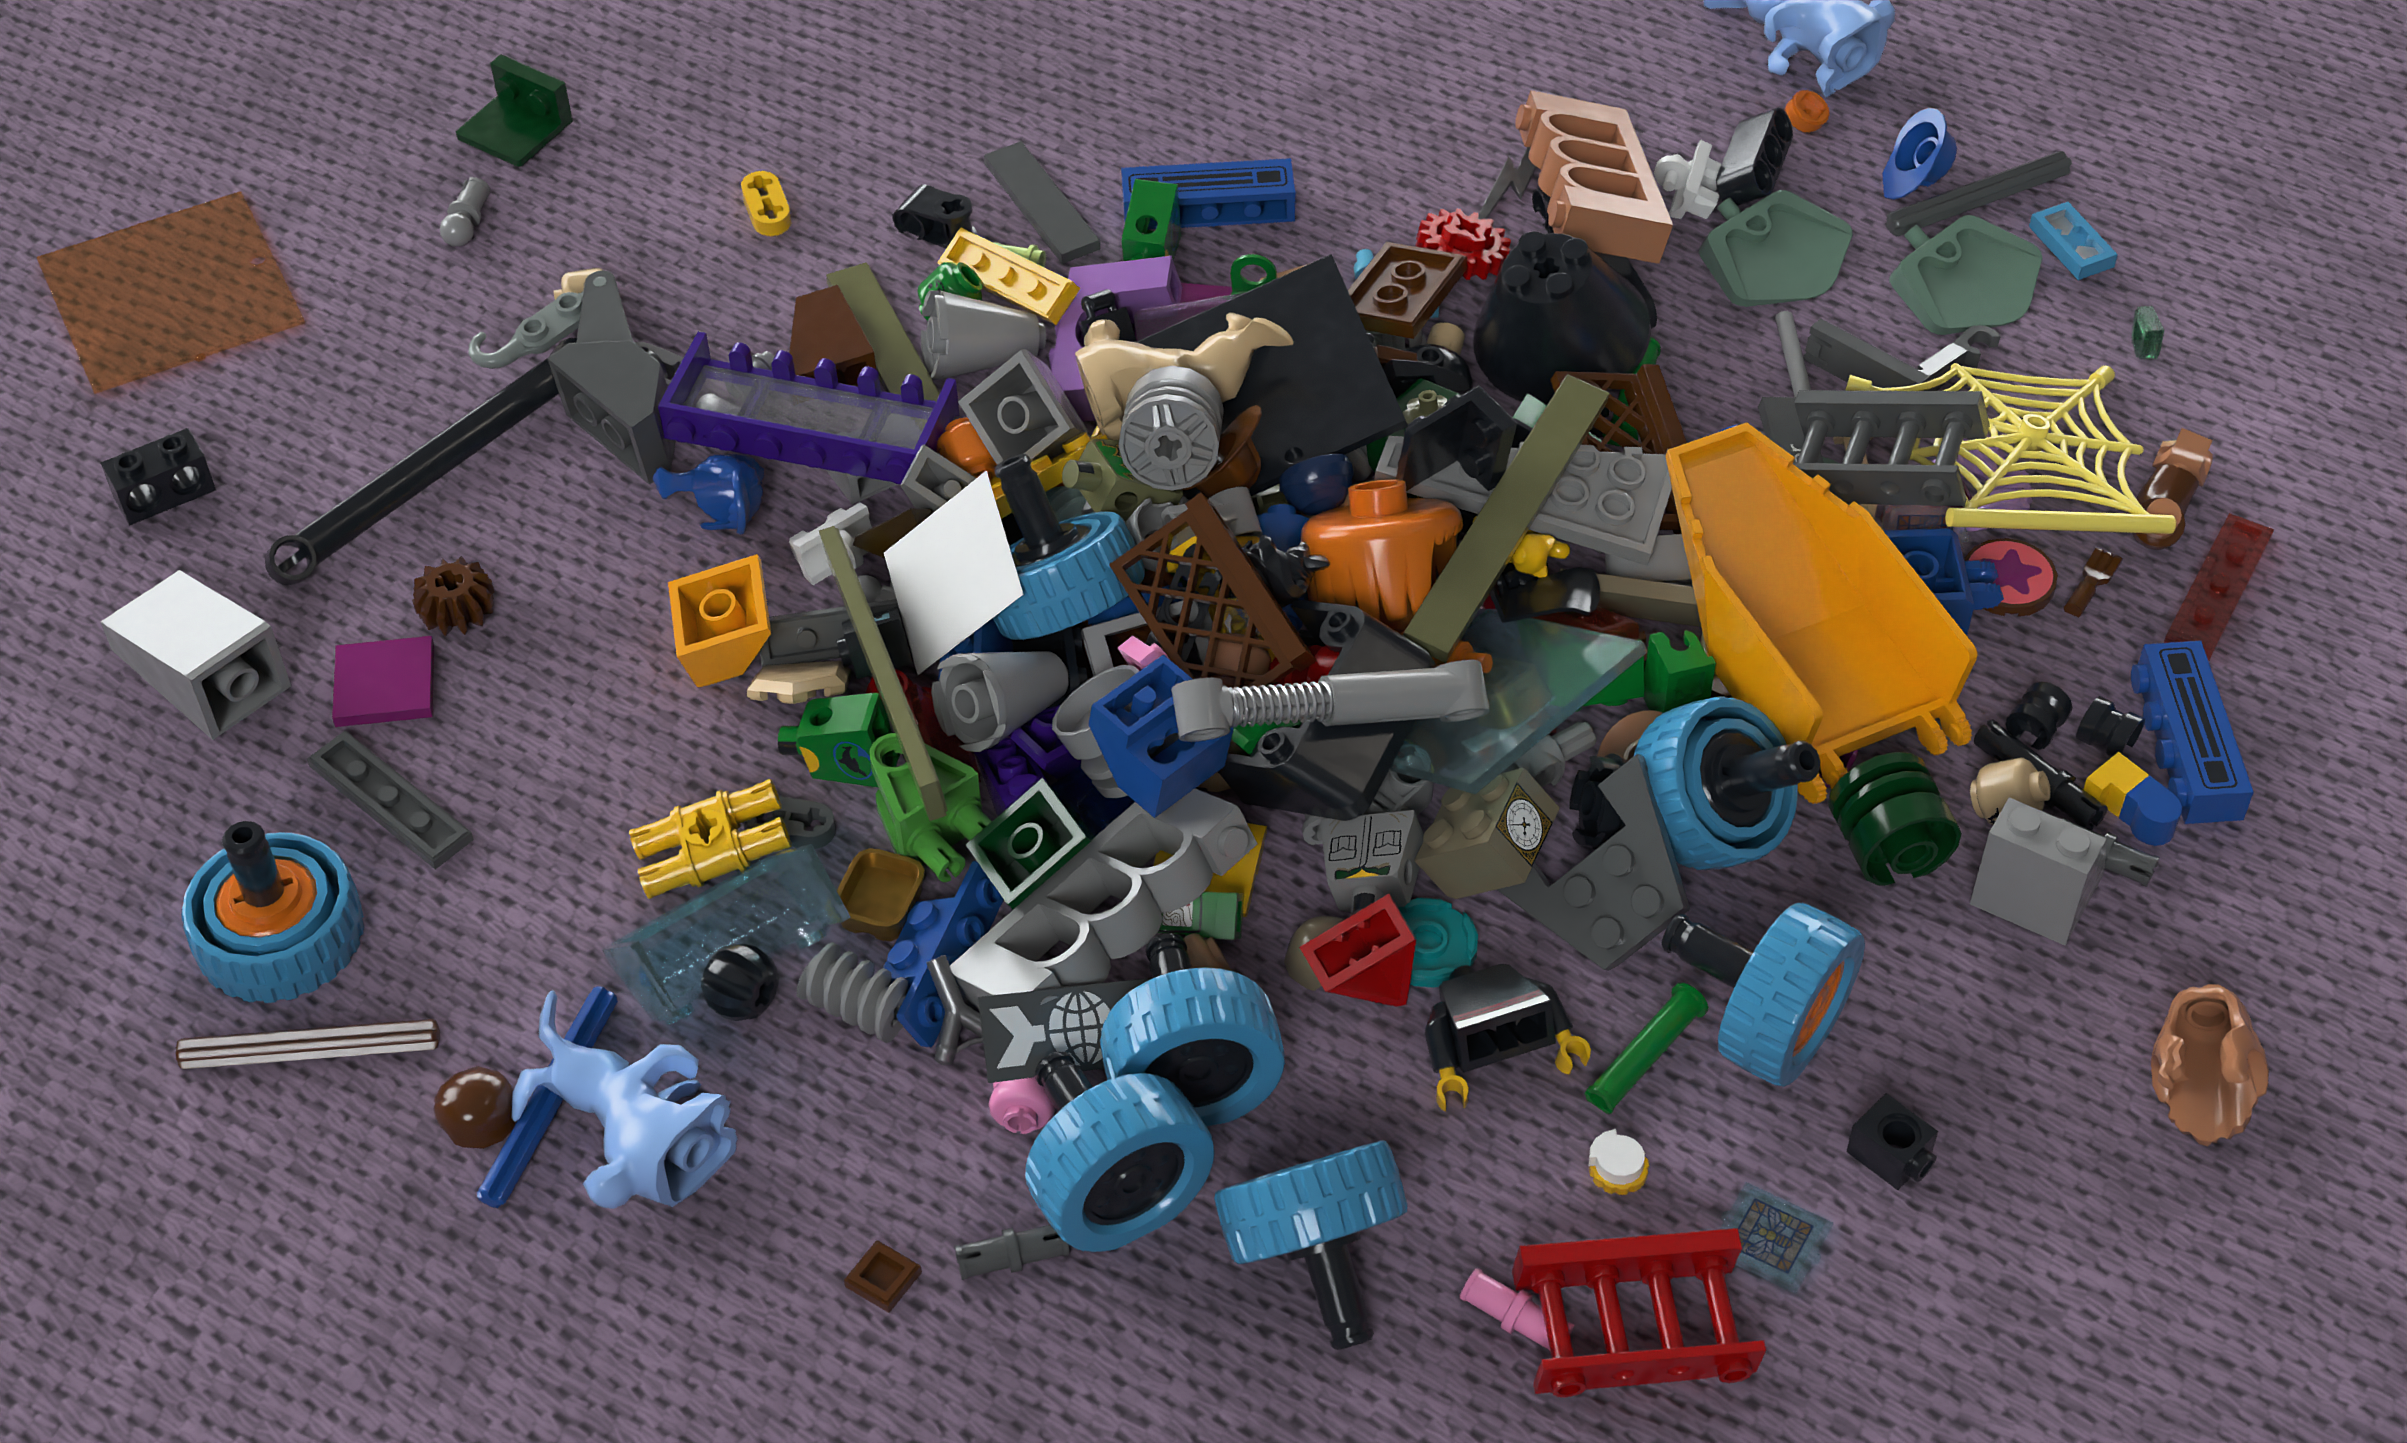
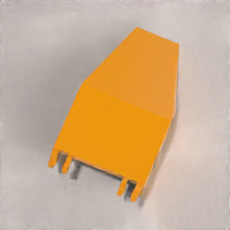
M1747 422L1667 450L1665 457L1708 657L1713 656L1716 662L1715 674L1733 698L1749 703L1763 712L1779 729L1787 744H1792L1796 741H1806L1817 750L1820 758L1822 778H1820L1818 773L1813 780L1798 783L1800 795H1803L1812 804L1825 801L1828 793L1822 779L1833 789L1839 779L1848 772L1840 760V756L1913 727H1916L1918 740L1934 756L1945 753L1948 750L1946 736L1957 746L1965 745L1971 741V725L1968 722L1969 720L1966 719V715L1958 704L1957 699L1977 660V649L1865 508L1855 501L1850 505L1842 501L1829 491L1831 484L1820 475H1816L1814 478L1808 476L1793 465L1794 456ZM1936 718L1940 719L1942 730L1940 729V725L1935 720Z

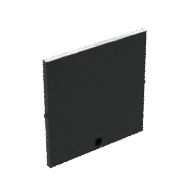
M1332 254L1135 342L1153 348L1194 351L1208 337L1218 332L1226 331L1229 328V322L1226 320L1228 313L1240 314L1251 320L1254 318H1264L1281 326L1289 333L1294 341L1293 345H1264L1254 350L1249 368L1236 397L1222 403L1224 414L1221 434L1248 408L1255 405L1262 408L1261 419L1251 435V439L1261 458V470L1258 478L1249 489L1251 496L1278 485L1282 473L1301 461L1327 454L1345 455L1408 426L1372 346L1374 337L1371 333L1366 332ZM1196 487L1183 490L1185 497L1189 500L1202 493Z

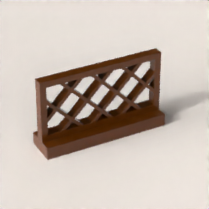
M1643 364L1636 374L1556 371L1551 378L1555 393L1567 374L1606 392L1608 389H1625L1624 394L1629 406H1626L1611 394H1609L1607 404L1605 405L1607 409L1620 417L1615 425L1602 415H1599L1593 425L1606 435L1600 443L1588 434L1581 445H1593L1599 452H1613L1605 446L1612 439L1623 448L1642 447L1643 454L1666 455L1667 449L1687 443L1660 366L1657 364ZM1624 421L1637 429L1642 443L1619 428ZM1671 489L1665 508L1667 514L1663 515L1659 530H1673L1674 534H1682L1673 490Z
M1199 493L1185 503L1188 508L1186 511L1109 564L1170 660L1192 679H1196L1192 673L1193 671L1202 673L1201 678H1211V675L1234 678V687H1239L1240 689L1244 686L1245 680L1253 682L1247 686L1248 688L1254 685L1256 687L1260 685L1267 687L1268 685L1276 684L1296 669L1302 672L1317 662L1214 504L1202 493ZM1190 526L1197 537L1193 558L1169 554L1173 537ZM1161 546L1160 553L1152 552ZM1204 549L1212 561L1202 560ZM1142 558L1158 560L1153 586L1135 584L1126 570ZM1167 562L1191 566L1185 592L1162 588ZM1200 567L1219 570L1223 576L1219 597L1195 594ZM1230 588L1238 601L1228 599ZM1141 593L1151 594L1149 604ZM1160 596L1183 599L1178 626L1160 623L1157 619L1156 612ZM1193 601L1217 605L1211 631L1187 627ZM1226 607L1243 609L1248 614L1249 619L1245 637L1221 633ZM1256 628L1264 640L1254 639ZM1166 632L1176 633L1174 643ZM1186 635L1209 639L1204 666L1186 663L1181 656ZM1219 641L1243 645L1237 671L1213 667ZM1252 646L1271 649L1280 663L1263 676L1246 673Z

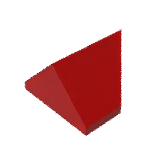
M1390 894L1385 895L1299 947L1325 993L1329 992L1394 1007L1407 1005L1416 937Z

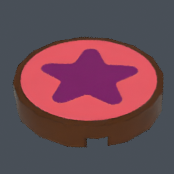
M2009 538L1987 540L1974 546L1964 559V561L1979 560L1980 562L1985 560L1995 564L1998 578H1996L1993 584L2000 585L2004 600L1998 606L1993 607V609L1983 608L1992 614L2005 616L2008 613L2018 614V617L2029 616L2044 609L2054 596L2058 574L2053 561L2041 549L2025 541Z

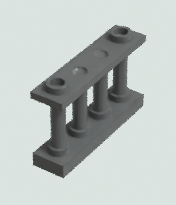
M1798 391L1794 404L1803 435L1806 437L1797 462L1793 463V465L1811 478L1820 475L1831 484L1829 491L1847 504L1855 501L1858 504L1965 506L1967 499L1959 467L1955 465L1963 438L1986 439L1990 424L1982 391ZM1825 437H1851L1842 464L1816 463ZM1871 437L1896 438L1888 464H1862ZM1917 437L1943 438L1934 465H1908Z

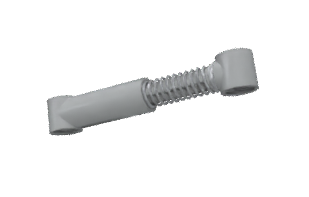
M1478 660L1454 661L1435 668L1325 675L1321 676L1318 684L1313 681L1310 684L1303 682L1301 685L1299 683H1294L1293 685L1287 683L1284 686L1281 684L1276 686L1271 684L1267 687L1264 685L1256 687L1254 685L1250 688L1244 686L1241 689L1239 687L1232 689L1223 685V681L1219 678H1198L1178 683L1171 689L1179 739L1186 742L1219 738L1228 734L1231 731L1230 728H1236L1238 725L1245 727L1247 723L1252 727L1255 723L1262 726L1264 722L1267 725H1271L1273 721L1277 725L1281 721L1288 724L1290 720L1293 723H1297L1298 719L1302 723L1307 719L1313 722L1315 718L1325 726L1440 718L1443 722H1460L1476 719L1490 712L1482 665Z

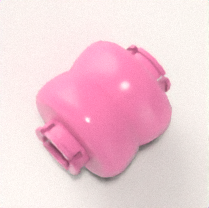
M1035 1077L993 1083L994 1090L989 1100L990 1114L998 1124L1013 1133L1021 1131L1020 1134H1027L1043 1128L1052 1119L1055 1107L1047 1097L1044 1087L1038 1084Z

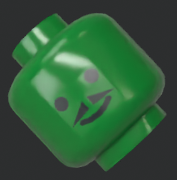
M944 262L919 285L918 298L921 302L919 310L922 314L925 296L929 290L945 291L982 301L981 290L983 283L977 273L967 264L962 262L958 264ZM930 316L923 317L928 321Z

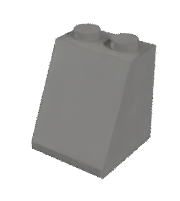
M1026 349L1020 350L958 401L997 465L1019 454L1028 455L1031 461L1044 455H1048L1051 460L1065 452L1062 444L1083 432H1087L1088 436H1091L1047 364Z
M2009 797L1988 834L1970 905L2066 946L2103 877L2107 838Z

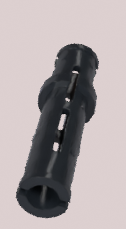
M1994 719L1987 721V726L1984 724L1978 730L1974 737V744L1998 762L2024 758L2029 760L2038 772L2043 771L2046 774L2050 784V799L2044 801V804L2048 807L2056 806L2077 824L2089 830H2093L2094 825L2098 826L2104 819L2108 807L2074 782L2076 777L2068 771H2059L2022 741L2006 731Z

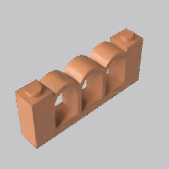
M1530 90L1526 105L1521 104L1518 109L1515 126L1521 134L1524 146L1530 147V161L1541 169L1538 186L1551 197L1547 213L1549 214V226L1553 228L1554 233L1583 239L1587 243L1588 248L1594 252L1659 264L1673 223L1627 110Z

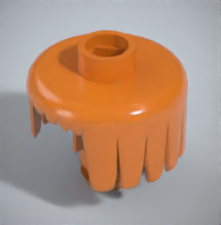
M1377 480L1348 487L1350 505L1331 509L1311 517L1301 530V542H1305L1309 546L1311 555H1321L1330 562L1328 568L1315 571L1307 589L1308 601L1356 607L1357 599L1359 609L1393 630H1405L1437 581V571L1440 576L1456 551V535L1463 528L1461 512L1454 504L1445 500L1407 498L1404 480Z

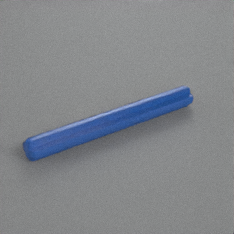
M594 987L564 1039L579 1046L592 1048L618 1002L617 996L613 992L607 991L604 987ZM554 1058L550 1062L549 1066L553 1065ZM543 1085L536 1087L520 1119L515 1124L477 1192V1198L480 1202L493 1208H499L507 1202L561 1105L562 1097Z

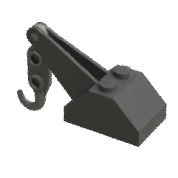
M601 270L591 273L585 279L583 292L578 294L574 292L563 293L539 312L526 318L518 326L508 344L496 352L483 353L480 350L481 343L486 339L484 332H479L472 338L468 346V353L472 361L480 367L495 369L507 366L528 354H542L578 329L577 343H568L548 357L566 415L649 485L654 482L652 479L656 468L663 467L667 471H671L676 441L664 438L658 404L668 388L664 377L667 369L656 353L653 351L647 353L633 342L618 286L611 272Z

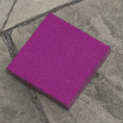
M432 636L336 645L332 719L335 727L433 717L434 642Z

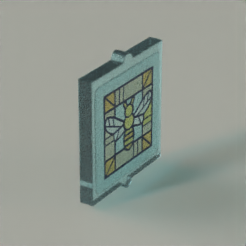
M1746 1182L1731 1210L1722 1213L1721 1219L1723 1224L1720 1229L1738 1228L1742 1250L1735 1266L1797 1294L1812 1264L1820 1263L1821 1256L1819 1251L1834 1223Z

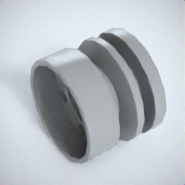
M1167 366L1153 369L1136 381L1127 397L1118 446L1124 465L1136 479L1152 486V488L1174 491L1191 487L1207 477L1217 461L1224 414L1220 393L1207 377L1191 368Z
M1120 665L1105 670L1087 680L1060 705L1052 722L1054 733L1075 759H1081V769L1092 779L1093 785L1105 798H1120L1127 796V794L1117 786L1088 725L1092 704L1138 673L1139 670L1133 665ZM1132 702L1124 707L1128 713L1131 710ZM1173 733L1168 735L1164 739L1163 745L1152 747L1147 751L1148 756L1151 759L1177 741L1179 734Z

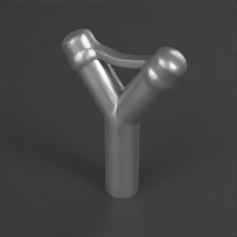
M943 955L926 963L945 1009L934 1058L939 1064L950 1065L953 1063L954 1056L971 1045L983 1043L980 1014L964 1004L946 955ZM962 1025L981 1037L967 1040L957 1046Z

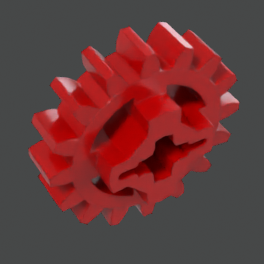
M1456 208V211L1452 213L1445 209H1440L1438 216L1428 213L1426 221L1421 220L1415 247L1466 256L1467 270L1463 274L1465 280H1470L1475 275L1485 280L1487 279L1488 272L1496 276L1499 274L1506 257L1510 253L1511 239L1504 237V228L1492 227L1494 220L1478 219L1479 214L1477 212L1467 216L1461 209Z

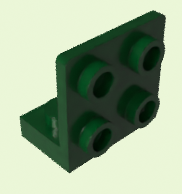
M500 54L490 63L497 96L457 129L456 136L463 143L516 167H521L573 122L565 82Z

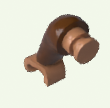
M2182 428L2176 440L2162 442L2152 464V467L2156 469L2141 488L2136 499L2144 510L2150 514L2173 515L2176 520V528L2172 534L2132 533L2138 543L2146 548L2158 551L2169 548L2178 542L2184 533L2186 524L2184 516L2198 486H2203L2211 467L2213 454L2209 451L2213 440Z

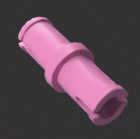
M1476 1268L1465 1283L1459 1298L1502 1322L1501 1329L1512 1334L1515 1330L1550 1350L1542 1307L1532 1302L1533 1296L1523 1289L1517 1293ZM1568 1322L1569 1332L1571 1335L1574 1325Z

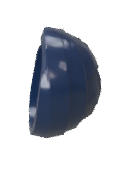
M1343 454L1320 455L1301 461L1282 473L1279 478V491L1284 494L1288 503L1295 507L1296 511H1300L1305 515H1317L1335 509L1345 502L1348 487L1352 486L1354 476L1353 465L1348 457Z

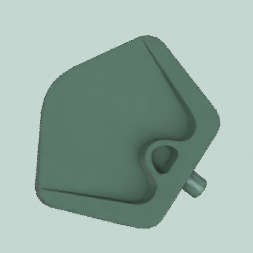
M1787 190L1775 191L1744 211H1741L1731 198H1727L1717 207L1727 221L1714 228L1708 234L1699 248V255L1727 298L1733 304L1749 307L1807 300L1826 293L1833 286L1853 235L1852 229L1847 222Z
M1973 215L1960 217L1931 239L1918 225L1912 227L1904 235L1916 250L1901 261L1889 276V282L1919 321L1930 332L1947 335L1965 332L1968 328L1976 325L1987 327L2003 326L2017 321L2028 311L2042 261V253L2034 244Z

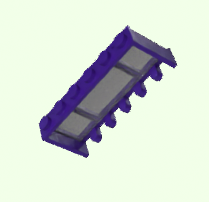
M699 331L658 404L665 439L717 448L723 451L738 452L765 459L795 463L812 468L847 473L853 476L878 479L900 485L920 447L926 445L937 452V441L942 433L945 432V427L953 421L954 417L960 416L956 379H946L937 401L924 399L922 380L913 374L905 377L900 388V395L881 391L879 373L870 366L862 368L857 378V387L838 383L836 365L827 358L819 360L814 370L815 379L796 375L793 357L784 350L777 351L771 362L772 370L753 367L750 348L741 342L735 343L729 353V362L713 360L710 356L707 334Z

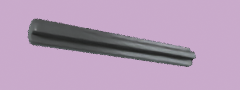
M2063 151L2049 154L1890 212L1887 215L1885 226L1894 236L1904 235L1915 225L1923 228L2068 175L2072 161L2070 158H2067Z

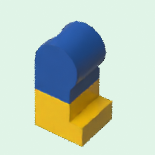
M2120 752L2116 753L2086 778L2083 790L2105 804L2111 813L2128 824L2133 835L2139 841L2148 845L2158 846L2170 842L2173 838L2182 813L2180 800L2174 793Z

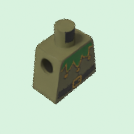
M1093 439L1087 443L1079 461L1069 460L1063 468L1062 480L1065 487L1078 489L1094 512H1115L1124 519L1125 523L1145 499L1151 498L1152 504L1172 502L1175 506L1179 504L1184 495L1180 489L1170 491L1152 488V486L1136 479L1123 463L1118 447L1119 440Z

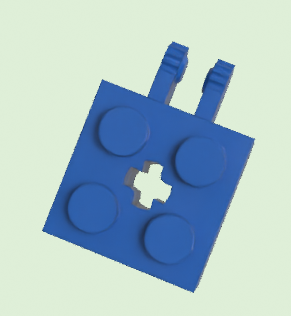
M1950 528L1883 530L1966 636L1973 610L1993 609V607L1998 606L2004 600L2000 585L1993 584L1996 578H1998L1995 564L1985 560L1983 562L1979 560L1964 561L1958 534Z

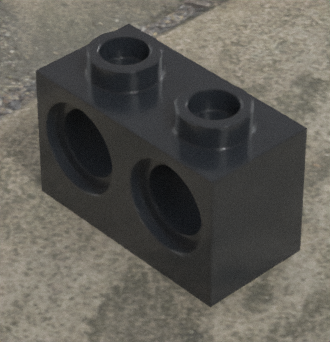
M188 428L101 462L113 498L129 526L216 491L205 456Z

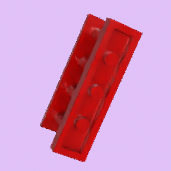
M1738 1228L1519 1246L1512 1269L1515 1291H1521L1522 1289L1533 1290V1292L1539 1294L1551 1353V1359H1542L1533 1383L1535 1394L1553 1393L1556 1397H1572L1581 1394L1587 1389L1668 1383L1719 1377V1380L1724 1383H1735L1746 1380L1752 1373L1757 1372L1766 1353L1764 1340L1739 1341L1725 1281V1275L1732 1273L1742 1250ZM1696 1276L1697 1279L1703 1281L1717 1344L1684 1346L1670 1282L1671 1279ZM1642 1281V1283L1648 1285L1662 1349L1629 1351L1616 1289L1618 1283ZM1585 1285L1594 1289L1607 1354L1574 1356L1561 1289Z

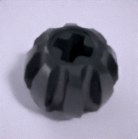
M745 943L720 948L706 965L701 980V989L707 1005L723 1018L733 1021L759 1017L772 1003L779 985V976L773 959L758 947Z

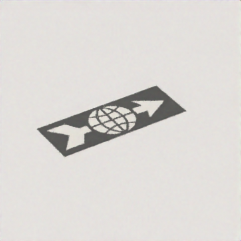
M1152 978L978 997L988 1083L1034 1078L1039 1062L1047 1055L1060 1051L1069 1053L1075 1061V1066L1079 1067L1082 1071L1104 1069L1100 1046L1101 1030L1104 1021L1111 1009L1121 998ZM1054 995L1058 997L1040 1005L1047 996Z

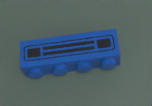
M1291 158L1121 168L1124 225L1135 179L1178 184L1181 228L1295 222V185ZM1150 218L1148 230L1156 229L1157 222Z
M2202 641L2144 644L2138 664L2133 665L2131 669V684L2134 693H2142L2145 701L2143 707L2144 725L2147 731L2155 732L2157 738L2155 746L2156 762L2160 769H2167L2170 778L2168 790L2174 793L2181 802V815L2184 824L2244 820L2254 791Z

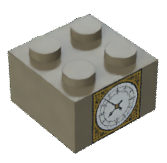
M1524 767L1505 773L1497 772L1486 778L1468 783H1457L1450 787L1443 795L1442 805L1432 825L1425 831L1423 836L1424 842L1414 861L1446 896L1454 899L1525 883L1560 807Z

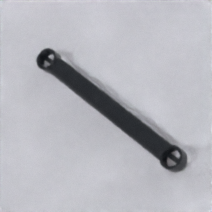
M568 338L561 341L550 353V356L568 343H577V338ZM548 358L298 533L279 538L270 547L265 557V568L269 576L277 583L283 585H293L304 581L312 573L316 565L557 396L559 391ZM293 546L299 549L278 566L276 565L274 556L279 547ZM307 559V568L304 572L297 575L285 574L286 571L301 560Z

